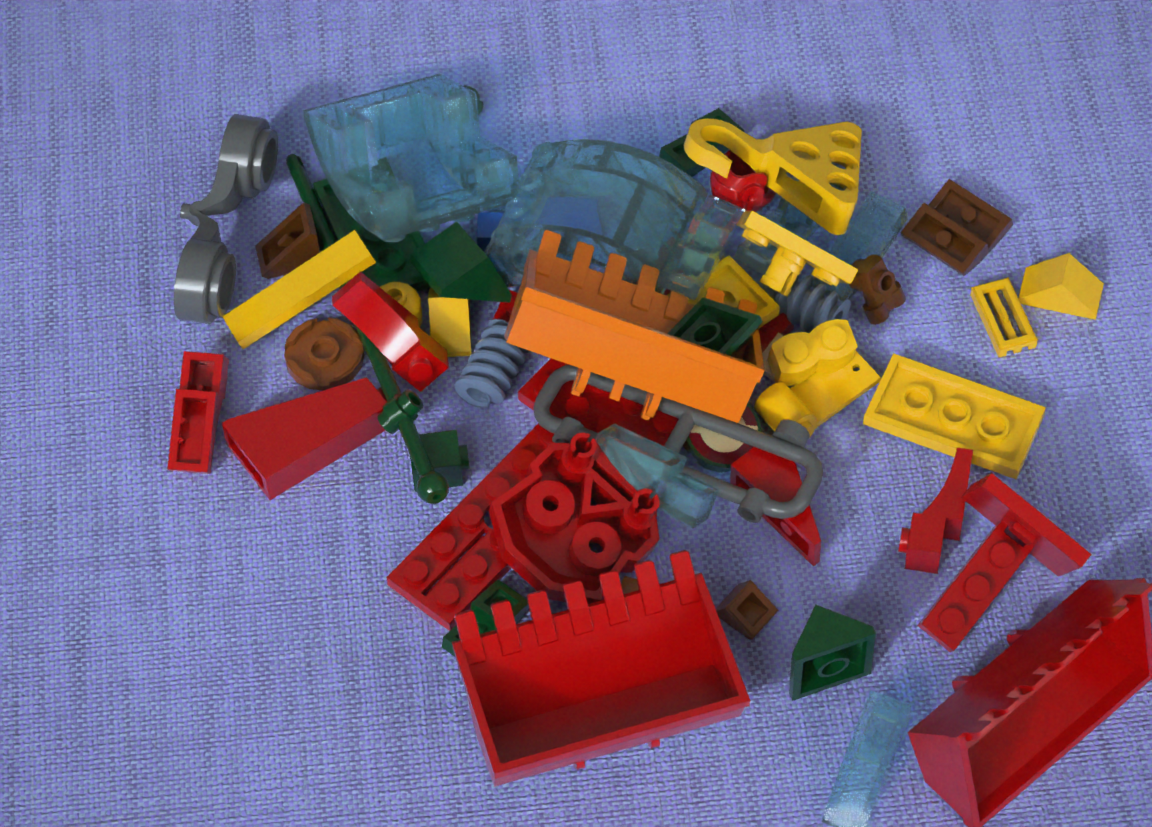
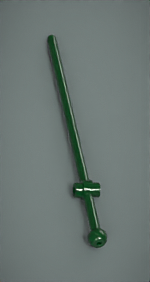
M290 154L286 158L287 167L302 202L310 204L317 237L322 249L325 250L336 242L301 158L295 154ZM355 325L387 400L383 405V411L377 416L378 421L391 434L400 430L420 478L417 482V494L424 502L437 504L443 501L449 493V483L441 473L434 471L414 424L418 417L417 413L423 408V403L418 395L409 389L401 394L386 357Z

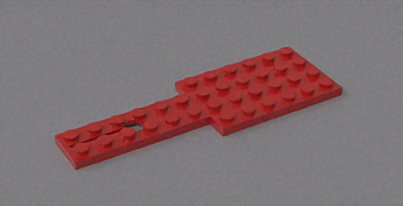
M671 238L645 263L660 270L655 291L664 295L670 293L675 276L689 280L693 279L668 259V250L677 244ZM641 268L627 282L637 284ZM785 313L780 314L759 328L762 353L778 333L785 336L794 329V325L787 320ZM550 358L518 391V400L534 410L536 397L548 377L555 370L569 364ZM574 380L564 383L550 406V413L560 419L565 417L574 418L589 430L657 456L660 454L679 418L658 410L653 418L650 417L649 421L640 418L643 408L642 404L620 397L619 401L610 399V392L589 384L586 385L583 393H580L579 396L571 394ZM538 423L387 576L388 586L450 631L456 626L455 614L471 610L472 602L495 581L501 580L511 569L501 558L494 529L488 527L484 521L491 502L525 478L529 464L553 442L552 437L554 433L542 428ZM616 458L644 484L656 474V472ZM545 501L542 503L546 510H556L553 502ZM455 563V565L439 580V578Z

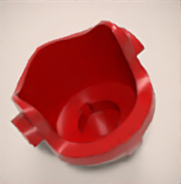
M731 150L727 151L724 155L732 160L728 177L724 178L714 171L711 172L710 188L716 203L724 210L737 216H741L743 211L758 212L772 202L776 192L766 186V174L756 173L751 166Z

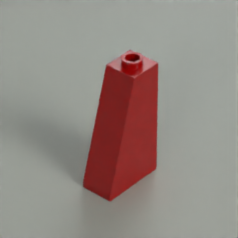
M366 377L227 419L222 422L226 445L268 499L272 500L386 431L380 425L377 416L383 411V405L387 400L382 388L376 389Z

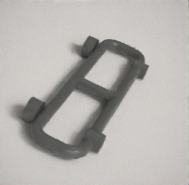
M565 365L555 370L546 380L534 403V417L542 428L554 433L552 437L553 442L570 443L573 436L577 433H589L591 436L588 442L595 438L600 445L616 458L739 504L738 514L743 519L752 523H758L763 514L780 519L792 518L801 514L811 503L823 477L821 461L813 452L804 448L810 437L808 430L792 420H781L773 436L742 424L662 397L657 410L679 418L660 454L657 456L589 430L574 418L565 417L560 419L550 413V406L564 383L575 379L578 367ZM591 372L587 384L610 392L614 380ZM625 384L621 397L644 405L647 391ZM694 425H698L799 463L805 467L807 474L792 500L778 502L770 499L760 489L749 488L747 490L674 461Z

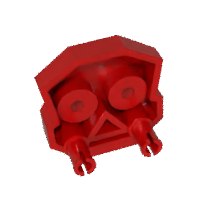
M577 433L573 436L570 443L551 442L529 464L525 478L493 500L488 510L502 560L536 591L545 590L550 600L566 602L563 584L579 579L582 581L587 603L601 601L603 596L598 578L599 574L611 570H616L619 575L621 573H632L635 570L634 565L643 562L660 540L657 524V509L660 503L658 495L600 445L595 438L588 442L591 436L589 433ZM591 498H592L598 505L590 506V504H591ZM545 501L553 502L556 510L548 511L543 507L542 503ZM598 543L603 551L595 553L591 551L589 544Z

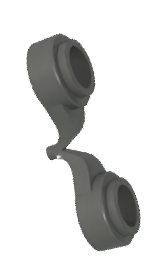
M234 114L230 118L222 139L212 190L203 200L192 204L183 203L181 206L180 218L189 220L198 228L187 241L176 272L174 311L176 317L180 320L211 324L217 316L223 317L230 306L236 279V261L234 255L229 254L227 247L221 242L218 223L208 217V215L229 213L238 207L243 198L253 199L260 191H266L269 188L276 168L278 136L275 130L270 129V125L265 118Z

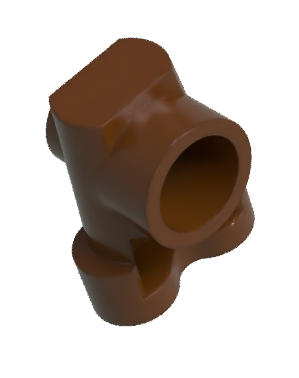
M869 255L866 259H857L852 263L851 266L858 269V272L849 286L863 293L865 300L863 309L869 323L880 324L888 319L889 312L892 309L901 306L905 302L906 297L900 283L895 281L894 274L888 271L881 256Z

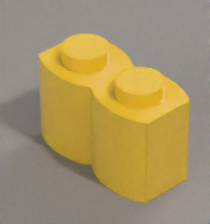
M835 319L819 324L810 333L795 332L779 338L772 344L767 360L776 383L785 382L787 386L804 382L815 372L830 373L842 369L852 361L858 346L848 320Z

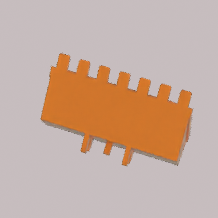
M549 230L544 231L538 252L529 250L523 279L504 335L506 343L578 367L571 389V394L579 396L580 393H583L591 372L614 380L609 395L610 399L619 401L625 384L647 391L640 417L649 421L650 417L653 418L661 398L664 397L739 423L756 383H760L765 371L759 329L756 330L748 343L734 357L669 335L667 333L695 306L687 303L692 286L691 280L675 276L670 294L667 296L655 291L660 272L658 268L646 264L642 265L637 284L622 280L627 262L626 257L610 253L604 273L589 268L594 246L581 241L577 242L570 262L556 257L562 236ZM709 287L705 298L723 304L725 293ZM742 298L737 309L755 314L757 304Z

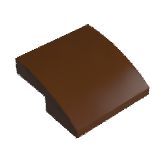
M948 179L929 205L923 203L900 233L901 236L965 276L999 243L1013 226V222L1007 215Z

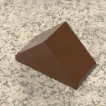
M303 202L255 245L262 277L270 279L284 276L320 253L310 204Z

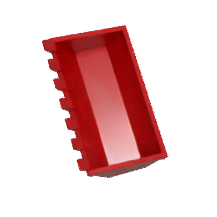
M687 550L675 552L669 556L674 580L659 584L652 560L636 563L634 569L639 590L623 594L619 574L616 570L600 573L598 578L603 600L590 604L587 603L581 580L578 579L564 583L562 587L568 610L552 614L545 590L528 593L527 600L532 620L516 624L509 600L492 603L491 611L496 630L483 634L479 633L473 610L455 614L454 617L460 640L452 642L454 655L464 683L475 733L494 787L572 764L575 770L585 768L586 760L648 743L650 749L659 747L660 739L739 717L744 708L750 706L749 695L703 574L694 573L690 554Z
M1145 578L1086 581L1031 629L1012 630L1008 633L1007 641L1010 646L975 676H957L952 681L955 693L907 732L925 782L963 818V822L967 827H982L1152 680V631L1148 593L1152 591V583H1147Z

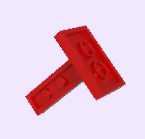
M993 473L971 484L961 498L995 526L917 625L949 652H953L1029 553L1058 577L1082 568L1092 555Z

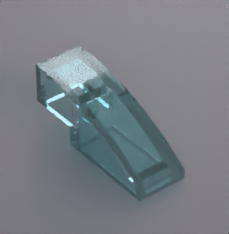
M870 191L854 220H850L846 233L839 235L829 254L849 265H852L857 259H866L869 255H879L883 258L908 219L905 207ZM815 277L811 286L815 289L820 283L825 284V295L829 296L833 291L839 293L838 301L841 303L846 299L850 300L858 291L852 289L846 283L839 282L837 287L834 285L830 286Z
M616 424L597 434L596 442L626 481L637 491L644 488L653 490L650 496L651 499L656 494L658 495L660 500L659 509L691 528H695L709 518L719 489L682 472L687 459L686 456Z
M872 690L870 691L822 818L823 823L833 827H868L893 767L895 754L910 721L911 704Z

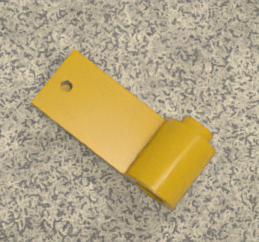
M856 351L852 361L840 370L830 373L815 372L810 378L791 388L785 382L774 383L760 394L754 404V409L774 432L781 420L788 419L804 426L811 437L814 429L878 384L881 377Z

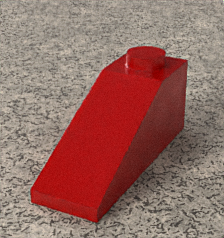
M753 447L731 464V484L747 490L749 488L760 489L770 499L778 502L792 500L802 484L795 462ZM810 505L804 512L792 518L780 519L763 514L762 517L812 566L820 562L821 538Z

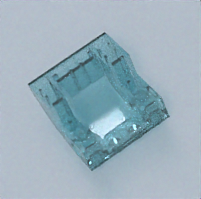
M440 73L303 110L305 123L317 159L336 197L358 224L385 242L401 241L405 239V234L415 231H436L440 228V224L449 221H470L475 217L474 214L483 211H504L509 207L508 204L522 200L517 156L480 135L476 92Z
M590 139L545 142L537 145L533 150L532 158L525 172L520 176L519 184L511 200L506 204L505 212L497 228L492 232L491 240L484 253L489 257L507 287L520 286L529 250L538 252L545 230H549L562 236L556 257L571 262L577 242H584L594 246L590 269L604 273L610 253L621 255L627 258L622 280L637 284L642 265L646 264L660 270L655 291L664 294L708 193L695 179L672 163L629 145Z

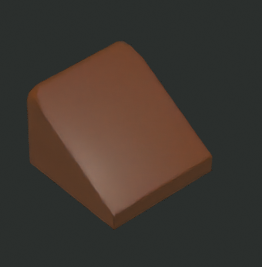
M751 580L738 584L715 608L721 620L749 640H752L779 611Z

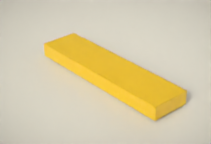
M354 230L225 314L223 319L242 349H245L352 279L359 272H363L375 264L376 261Z

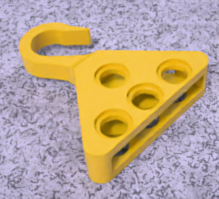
M700 119L690 125L684 143V150L694 162L727 178L732 160L706 141L719 143L751 166L756 173L766 174V186L829 233L835 235L846 233L858 200L862 130L858 125L852 122H840L774 133L763 140L755 139L733 124L718 119ZM831 162L840 164V165H842L845 169L839 168V167L833 165ZM786 173H790L800 181L791 179ZM830 183L836 184L842 187L844 190L842 191L836 189L833 186H831Z

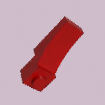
M362 272L356 274L332 296V305L371 340L390 362L392 370L418 391L422 392L449 368L447 350L419 328L416 316Z
M183 352L180 388L176 389L167 467L169 471L211 474L216 430L222 402L225 399L229 359L224 354Z
M956 448L951 471L937 497L921 514H912L910 528L902 527L898 552L906 553L904 569L938 574L943 539L960 541L966 502L961 497L968 488L973 454L972 449Z

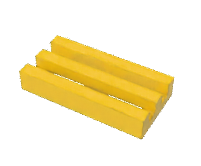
M1009 277L971 287L970 296L999 358L1006 356L1007 351L1010 350L1015 354L1021 352L1022 347L1025 346L1029 350L1036 348V335ZM997 290L1002 291L1022 336L1017 337L1008 314L996 292ZM984 294H987L1007 340H1004Z

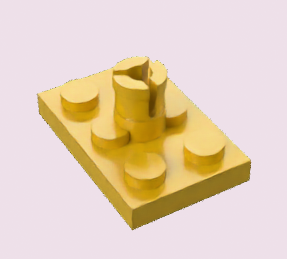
M743 211L736 224L744 229L741 236L760 247L764 246L767 248L769 243L777 247L770 266L759 282L776 292L778 291V293L785 297H788L797 276L800 275L805 264L814 268L811 273L813 277L836 287L839 282L851 284L858 272V269L754 211Z

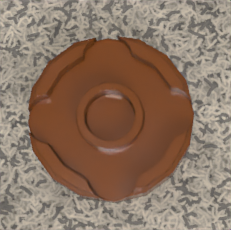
M318 318L307 320L292 331L286 339L284 358L288 373L298 384L308 389L323 391L352 381L362 368L364 350L360 336L352 325L338 318H328V321H318Z

